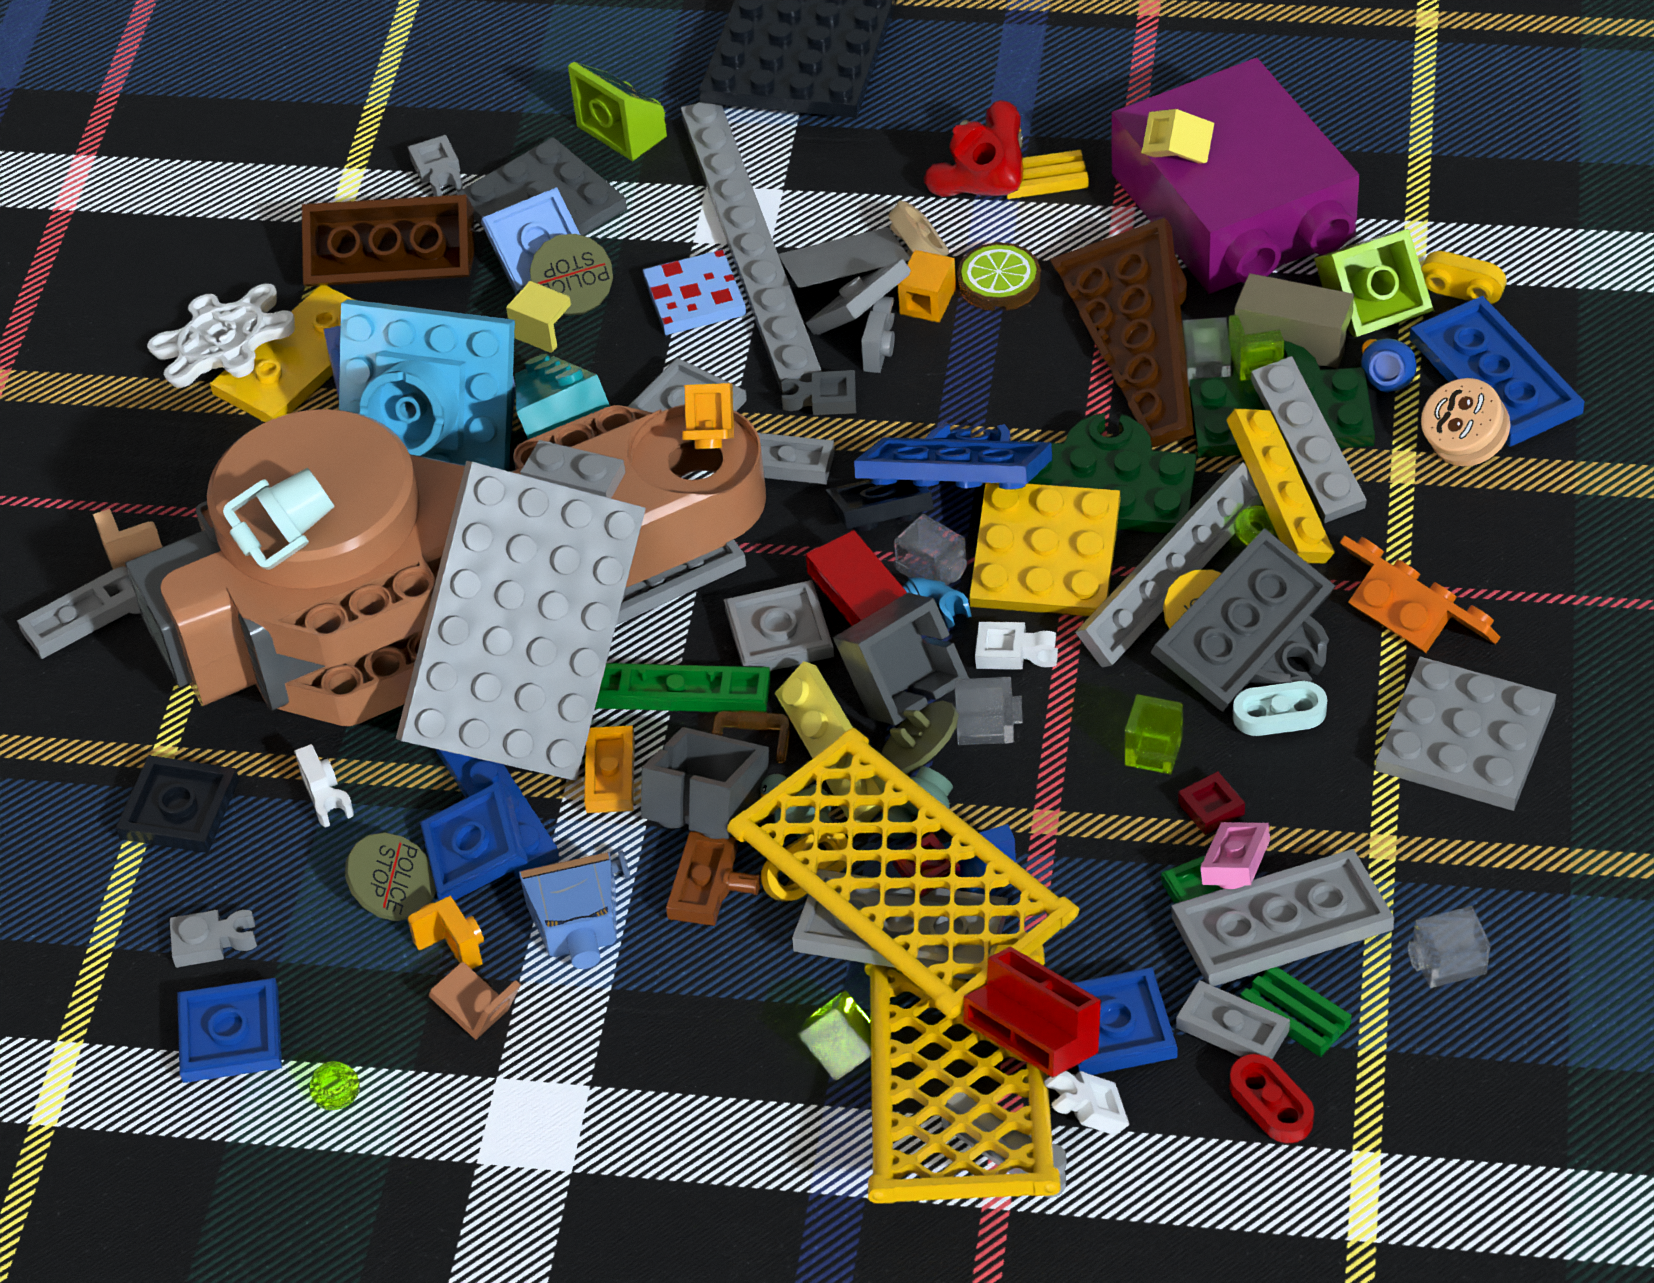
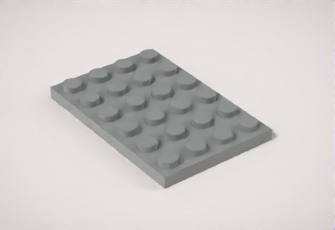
M466 461L396 739L577 781L646 508Z

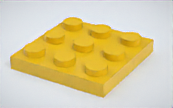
M986 483L969 597L970 607L1091 616L1109 597L1120 508V490L1026 484L1025 487L1019 489H1001L998 483Z

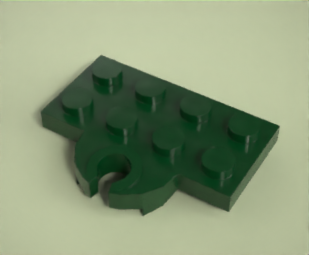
M1280 340L1279 358L1283 360L1291 356L1293 357L1339 448L1374 446L1375 432L1363 367L1320 370L1315 357L1304 347L1289 341ZM1264 341L1254 344L1241 353L1234 364L1233 376L1189 379L1197 458L1241 455L1226 419L1234 409L1266 410L1251 382V371L1271 364L1264 361L1266 358V345Z
M1101 413L1077 423L1069 431L1064 444L1052 443V460L1027 483L1120 490L1117 529L1169 533L1191 509L1196 471V454L1152 451L1151 437L1143 425L1122 414L1119 419L1120 435L1112 438L1104 437L1101 434L1105 432V413ZM1020 440V441H1022V442H1036V441H1023V440Z

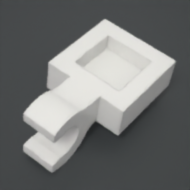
M979 622L975 651L976 669H1023L1024 659H1028L1040 667L1057 666L1058 648H1055L1056 633L1052 631L1026 633L1025 622Z
M312 744L295 750L302 780L313 801L320 824L323 827L330 826L327 813L334 808L343 809L347 818L353 817L354 811L349 795L342 790L331 788L337 785V780L328 758L320 761Z

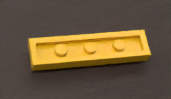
M1234 409L1226 421L1279 540L1307 563L1326 564L1335 552L1271 410Z

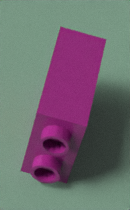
M1257 57L1112 112V175L1150 222L1165 217L1172 226L1174 252L1208 294L1239 282L1245 283L1249 273L1267 277L1275 268L1310 254L1324 255L1336 251L1345 245L1349 239L1356 236L1359 190L1358 172ZM1178 109L1213 122L1214 128L1207 162L1198 164L1176 155L1154 158L1143 154L1142 148L1149 112Z

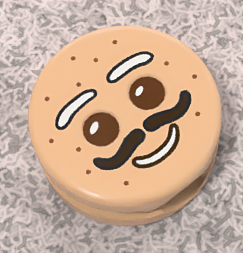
M1463 378L1446 383L1430 396L1422 411L1421 425L1425 437L1441 459L1456 466H1473L1490 459L1503 447L1510 432V417L1497 392L1489 384L1478 379Z

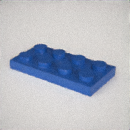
M1483 295L1410 328L1409 340L1448 382L1463 378L1478 379L1489 384L1497 392L1510 417V432L1505 442L1509 447L1583 414L1585 401Z

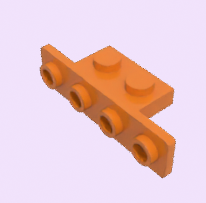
M1344 535L1339 542L1351 555L1372 567L1348 603L1424 653H1427L1450 618L1455 619L1495 645L1501 638L1490 627L1494 620L1473 605L1467 611L1454 604L1457 596L1436 582L1428 588L1417 581L1421 574L1397 559L1394 565L1388 563L1381 558L1384 551L1366 538L1361 537L1358 543Z

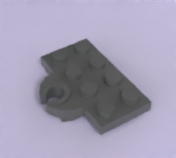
M1264 528L1155 644L1151 654L1222 712L1250 682L1258 687L1297 681L1311 682L1313 679L1309 674L1293 669L1289 665L1287 658L1298 657L1307 664L1309 672L1317 676L1323 669L1326 662L1329 638L1323 626L1313 619L1311 615L1332 593L1335 585Z

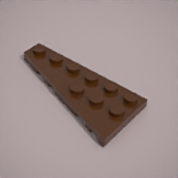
M1165 217L1051 258L1050 260L1054 268L1060 274L1064 286L1075 302L1079 314L1097 348L1111 369L1112 376L1128 401L1127 404L1138 423L1143 425L1151 437V445L1155 448L1194 435L1172 226Z

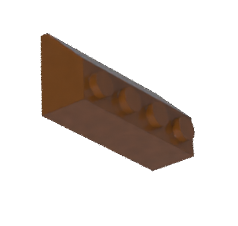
M466 194L302 204L303 285L306 287L470 277L475 251L474 208Z

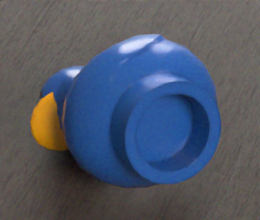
M1385 338L1378 340L1370 339L1363 344L1361 367L1365 371L1367 381L1373 387L1382 392L1389 393L1399 391L1413 381L1417 367L1415 354L1405 343Z

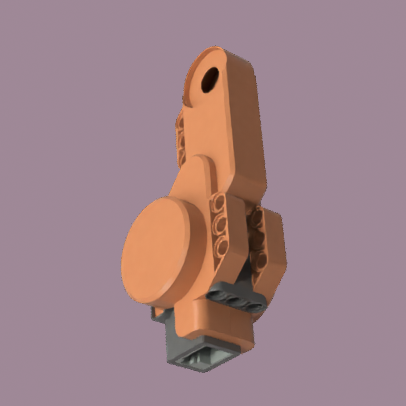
M685 404L664 411L660 409L653 413L614 405L526 440L516 447L513 454L516 470L511 472L520 475L522 468L539 440L624 460L626 473L611 499L646 508L626 588L725 546L727 542L741 536L757 522L766 502V487L759 435L751 422L734 410V438L722 439V448L695 449L694 440H682V431H686ZM318 409L283 415L257 426L239 438L228 448L216 464L208 484L207 501L196 507L201 532L125 562L143 621L178 687L190 684L200 704L205 706L256 684L271 711L279 709L340 726L357 725L404 705L465 465L409 454L401 439L384 424L365 415L343 410ZM309 468L335 507L302 534L309 541L306 546L270 570L263 569L257 564L252 555L245 556L229 533L232 526L224 516L223 509L228 502L263 479L268 481L270 488L294 474ZM694 471L714 473L709 477L699 480L681 478ZM257 497L235 511L239 520L246 522L261 544L260 550L266 559L290 544Z

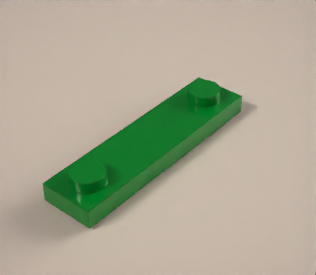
M606 663L595 709L766 713L771 679L770 667Z

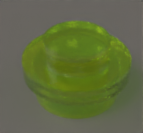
M338 1061L327 1062L319 1066L315 1070L309 1084V1092L313 1102L318 1107L326 1110H339L347 1107L357 1098L360 1091V1082L356 1072L346 1064Z

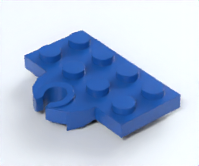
M944 423L933 429L925 439L881 438L854 461L855 478L871 479V483L875 485H889L896 483L897 480H913L915 486L924 487L937 485L940 481H955L956 486L960 488L978 487L984 482L998 483L1001 489H1019L1025 487L1052 460V443L1011 441L1010 431L1005 424L997 425V430H984V436L972 437L971 428L950 430V424Z

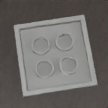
M1420 656L1377 756L1375 771L1514 811L1555 707L1556 694Z

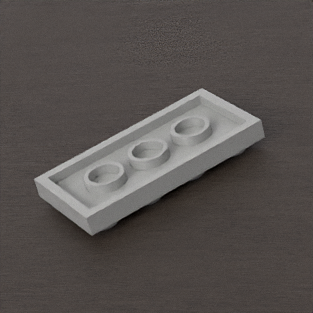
M1354 849L1254 879L1251 885H1244L1237 889H1222L1171 905L1172 919L1206 983L1212 986L1227 983L1394 930V916Z
M818 869L816 875L824 882H827L831 879L842 878L846 873ZM851 874L854 878H873ZM892 888L885 893V904L888 906H910L915 902V892L911 888ZM938 888L922 897L920 904L923 906H945L950 901V891L945 888ZM854 889L850 894L848 902L858 910L864 907L876 906L880 902V891L878 889ZM955 891V903L959 906H978L985 901L984 894ZM808 895L792 937L793 952L896 968L812 896ZM990 895V903L992 905H1008V898ZM928 916L921 918L919 921V932L921 934L942 935L949 931V919L947 917ZM980 916L957 917L954 921V932L957 934H980L984 931L985 920ZM1007 916L992 917L989 921V931L993 934H1001ZM888 917L884 921L882 930L892 939L900 935L911 934L914 930V919L912 917ZM924 945L919 948L916 959L927 968L934 964H942L948 960L949 948L945 945ZM958 945L953 950V961L956 963H980L984 959V948L981 945ZM997 945L989 948V957L995 954ZM958 974L954 977L971 980L977 974Z

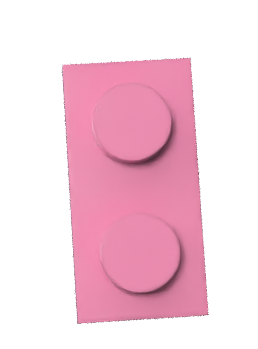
M1221 822L1200 867L1202 885H1219L1224 889H1237L1244 885H1251L1270 842L1269 824Z

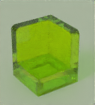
M1229 316L1228 348L1240 381L1251 379V371L1284 359V339L1280 330L1245 335L1239 316Z
M1140 694L1136 695L1125 729L1126 766L1166 774L1172 773L1182 741L1183 705L1180 702Z
M846 990L809 1016L798 1034L810 1051L836 1080L842 1078L871 1057L870 1019Z

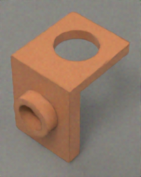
M461 962L431 989L429 997L477 1040L509 1010L521 984L515 980L499 995L464 962Z

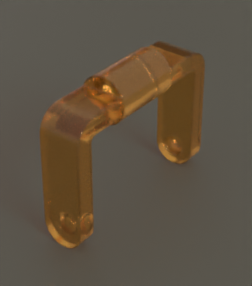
M739 710V712L721 711L716 714L712 734L722 736L724 727L749 730H780L777 763H785L790 733L787 716L761 711Z

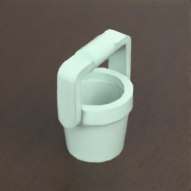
M309 468L294 474L270 488L268 481L263 479L228 502L223 509L224 516L232 526L229 532L244 555H252L257 564L263 569L270 570L306 546L309 541L302 534L335 507ZM255 497L259 499L269 516L290 543L268 559L260 550L261 544L246 522H241L235 514L236 510Z

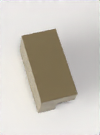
M1249 273L1235 306L1233 348L1246 350L1254 344L1264 341L1266 355L1279 357L1280 340L1289 341L1304 347L1315 357L1318 365L1338 369L1345 351L1346 330L1353 315L1354 294Z

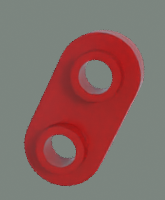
M1250 1054L1239 1058L1233 1064L1230 1071L1231 1094L1269 1137L1281 1143H1295L1303 1140L1310 1134L1313 1128L1314 1106L1309 1097L1274 1060L1264 1055ZM1251 1084H1259L1263 1088L1254 1090L1249 1088L1248 1086ZM1289 1118L1294 1120L1295 1122L1283 1123L1280 1120Z

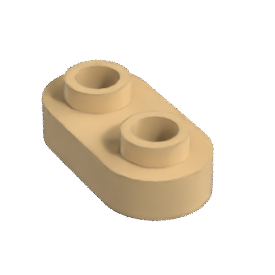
M899 201L888 214L892 222L890 225L891 230L906 242L910 248L907 251L910 257L914 250L943 256L949 254L948 247L929 220L911 204Z

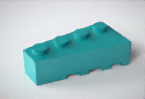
M548 354L534 357L524 363L526 369L515 373L516 412L528 440L596 411L610 407L597 374L555 356L550 358Z

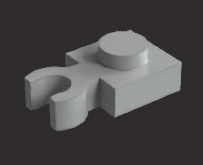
M446 135L408 146L410 159L421 182L430 181L434 196H442L441 187L447 184L455 186L457 192L463 189L459 173V161Z
M883 296L874 303L873 311H870L862 338L863 371L880 373L885 356H892L895 334L894 331L889 330L893 326L895 317L894 313H891L894 302L893 297Z
M218 910L170 918L172 958L175 967L223 960V948L232 947L238 951H248L257 947L253 931L239 932L245 928L255 927L252 911L240 910L234 912L226 920L220 919Z

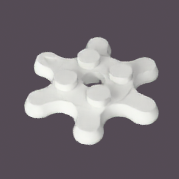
M272 284L258 285L252 288L242 299L227 304L220 303L214 294H205L197 297L189 304L188 310L193 318L185 327L155 335L149 340L147 347L160 360L178 357L164 371L166 380L176 388L186 387L202 373L224 367L234 377H244L254 369V359L256 357L254 350L267 341L290 336L295 330V317L291 311L287 310L267 313L277 302V291Z

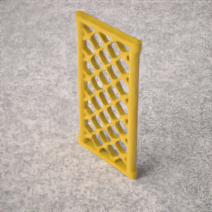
M851 728L841 735L837 741L747 810L734 817L729 822L727 831L738 841H747L936 1001L935 1007L949 1019H953L964 1011V996L987 985L989 948L991 946L1012 945L1011 947L1029 956L1059 930L1070 924L1077 917L1080 909L1065 896L1059 898L868 744L869 740L856 728ZM848 754L853 756L852 763L848 768L830 769ZM877 775L886 783L884 792L880 795H858L855 793L856 782L859 779H867ZM827 779H848L851 781L850 792L847 795H823L821 793L822 782ZM813 781H817L816 792L813 795L795 796ZM909 801L919 809L918 817L913 822H891L888 820V810L892 806L903 805ZM793 806H811L815 808V818L810 823L786 822V811ZM825 806H847L849 808V819L843 823H823L820 821V811ZM858 806H881L884 808L883 819L879 822L859 823L854 821V810ZM778 808H781V817L777 823L765 824L761 827L757 825ZM944 829L953 837L951 846L948 849L927 850L921 847L922 836L928 832ZM825 833H844L848 835V845L844 850H820L818 848L819 837ZM858 833H880L882 835V846L877 850H855L853 848V837ZM891 833H915L917 835V845L911 850H891L887 848V838ZM788 834H812L814 836L813 847L810 850L799 851L793 855L783 847V844ZM977 856L987 864L985 874L981 877H958L955 874V865L960 860H967ZM898 859L912 860L916 863V873L910 878H890L886 876V865L888 862ZM948 859L951 862V872L947 877L926 878L921 876V864L926 860ZM822 861H844L847 863L846 875L842 878H835L824 882L815 873L818 864ZM856 861L881 862V874L876 878H854L851 876L852 864ZM1012 884L1022 892L1020 901L1016 905H992L990 903V891L993 888ZM892 888H911L915 891V902L910 906H888L885 904V893ZM925 888H946L950 891V901L945 906H923L920 904V892ZM959 888H982L985 890V901L978 906H959L955 903V891ZM854 889H878L880 891V902L876 906L864 907L858 910L848 901ZM1044 912L1049 914L1031 931L1025 932L1024 921L1028 916H1036ZM944 916L949 919V931L942 935H924L919 932V921L923 917ZM960 916H980L985 920L984 931L980 934H957L954 932V921ZM994 916H1016L1020 919V930L1015 934H993L989 931V921ZM888 917H912L914 919V930L908 935H900L892 939L882 929L884 921ZM924 945H945L949 948L948 960L942 964H934L927 968L916 958L919 948ZM958 945H981L984 948V959L980 963H956L953 961V950ZM958 974H977L957 991L951 988L954 976Z
M997 945L995 954L1012 945ZM1041 945L1028 957L1044 966V947ZM865 963V973L870 976L873 1176L868 1179V1199L873 1203H895L901 1201L1031 1195L1052 1196L1059 1193L1061 1190L1060 1172L1054 1167L1049 1088L1044 1083L1048 1079V1075L963 1022L964 1011L953 1019H949L946 1016L935 1025L924 1023L917 1016L928 1008H936V1001L904 974L897 972L899 971L897 968ZM954 977L951 988L953 990L960 989L967 983L966 979ZM902 992H911L921 998L919 1002L908 1009L890 1004V998L898 996ZM954 1024H961L973 1031V1033L959 1042L953 1041L942 1034ZM905 1026H910L923 1034L910 1044H903L898 1040L891 1039V1032H896ZM981 1040H986L1000 1048L988 1058H979L968 1051V1049ZM929 1043H937L948 1050L947 1053L935 1061H930L917 1053ZM1006 1057H1013L1019 1061L1026 1062L1027 1069L1020 1070L1014 1075H1006L994 1066ZM957 1059L964 1060L975 1067L961 1078L954 1077L943 1070ZM905 1062H912L924 1070L911 1080H904L892 1075V1068L898 1067ZM983 1076L991 1077L1001 1084V1086L988 1095L980 1094L970 1087L971 1084ZM930 1079H939L950 1086L949 1089L938 1097H930L918 1089ZM959 1092L965 1093L978 1103L968 1112L961 1115L945 1107L946 1102ZM1009 1093L1029 1098V1106L1022 1107L1016 1112H1009L996 1103ZM906 1098H913L925 1106L912 1117L892 1112V1104L900 1103ZM983 1113H991L1004 1121L991 1132H984L971 1124ZM933 1115L941 1116L951 1123L940 1134H931L919 1126ZM1012 1130H1017L1025 1135H1031V1143L1017 1150L1009 1149L998 1140ZM958 1133H966L979 1141L966 1152H958L946 1144ZM907 1135H914L926 1143L925 1146L911 1155L899 1150H893V1142L899 1141ZM987 1150L994 1151L1006 1159L993 1170H985L973 1162L975 1158ZM933 1153H941L953 1161V1163L938 1173L932 1172L920 1164ZM1013 1168H1019L1025 1172H1028L1021 1174H1006ZM959 1171H968L974 1175L953 1177ZM908 1173H915L921 1177L913 1179H900Z

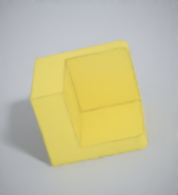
M1178 109L1149 112L1142 153L1154 158L1176 155L1198 164L1206 163L1214 123Z
M529 281L506 306L508 319L515 320L514 338L552 353L557 347L554 324L571 306L570 297Z

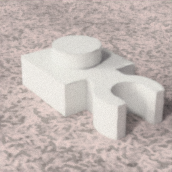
M1064 1071L1053 1078L1050 1076L1044 1081L1046 1087L1056 1090L1061 1095L1051 1103L1053 1109L1062 1114H1067L1071 1110L1074 1111L1081 1125L1115 1136L1129 1125L1114 1082L1082 1071L1075 1076L1068 1071Z

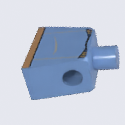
M606 852L520 871L526 906L548 954L553 957L570 954L572 965L578 969H588L597 965L601 959L599 947L612 945L617 941L616 884L610 853Z

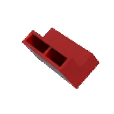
M854 530L806 554L808 574L851 626L907 593Z
M1010 946L988 958L987 985L964 996L963 1022L1053 1078L1098 1054L1101 1000Z

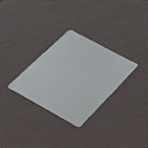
M888 227L778 254L799 288L882 268L901 259L905 262L910 260V256Z

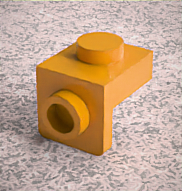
M732 383L684 385L686 431H682V440H694L695 449L722 448V439L734 438Z
M451 895L436 903L427 904L419 911L409 915L408 923L411 935L418 950H423L445 939L459 963L464 962L470 969L483 964L479 944L484 942L481 929L473 916L467 918L463 916Z

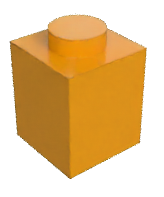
M914 250L907 264L911 270L909 272L910 275L898 284L899 313L940 322L956 290L955 258Z

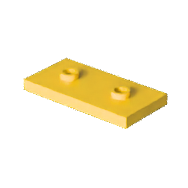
M326 285L319 286L291 311L295 317L294 332L286 338L267 341L259 345L254 350L256 357L254 359V369L250 374L237 378L232 376L227 370H224L210 383L212 394L264 422L292 413L333 375L324 329L341 326V303L347 299H354Z

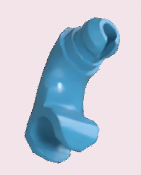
M914 577L908 578L909 581L902 586L907 593L934 598L935 603L940 607L943 621L947 628L955 625L952 617L956 614H965L967 618L972 617L966 596L945 585L944 582Z

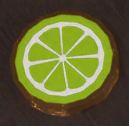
M996 242L981 245L969 251L959 262L957 281L960 294L971 305L983 310L995 311V307L1006 306V310L1017 309L1030 302L1039 292L1041 268L1038 259L1028 249L1016 244Z

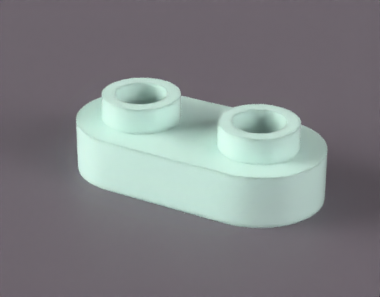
M1308 681L1249 688L1240 692L1233 703V721L1235 726L1241 732L1252 736L1311 729L1323 722L1327 712V695L1325 691L1317 684Z

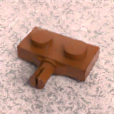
M689 832L666 906L668 919L715 926L722 901L730 891L758 895L761 884L760 875L733 872L732 867L738 850L735 837L712 839L700 832Z

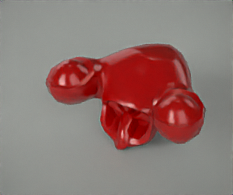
M999 100L987 109L985 115L986 126L979 122L971 121L965 125H956L953 128V137L949 147L956 163L955 165L946 162L935 163L926 170L924 182L931 193L940 197L955 196L961 193L1001 196L1009 195L1019 190L1023 181L1024 168L1022 152L1018 141L1021 116L1015 105Z

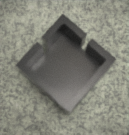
M906 593L833 637L868 717L873 720L897 725L907 719L903 715L905 710L920 711L929 705L926 698L937 700L970 680L954 643L938 640L944 639L950 634L934 598ZM921 635H925V636H929V637H926L925 639H922Z
M682 727L664 745V750L660 749L642 767L641 818L659 822L660 825L667 828H679L689 824V830L700 832L708 838L729 839L732 836L727 831L729 822L761 799L760 786L768 776L769 747Z

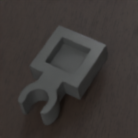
M855 370L812 372V382H803L798 379L782 381V406L785 411H796L805 406H812L813 415L856 413Z

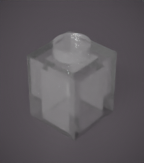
M1226 317L1183 320L1182 327L1188 382L1189 379L1230 376L1231 351Z
M925 514L919 516L894 540L896 570L909 578L921 577L941 581L948 586L951 582L959 580L966 569L965 538Z
M1011 677L955 679L956 710L959 715L957 722L958 745L1014 743L1013 724H1022L1023 719L1021 695L1012 696Z
M1469 906L1415 920L1414 938L1412 942L1408 943V952L1413 968L1416 971L1422 970L1429 987L1433 988L1487 974L1490 943L1473 907Z

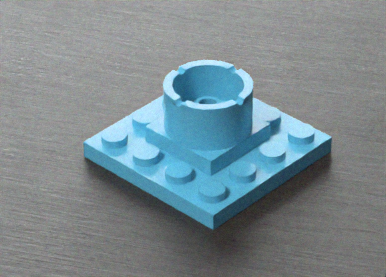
M345 300L341 303L339 410L362 414L384 424L401 439L409 454L465 465L466 461H471L510 472L515 320Z

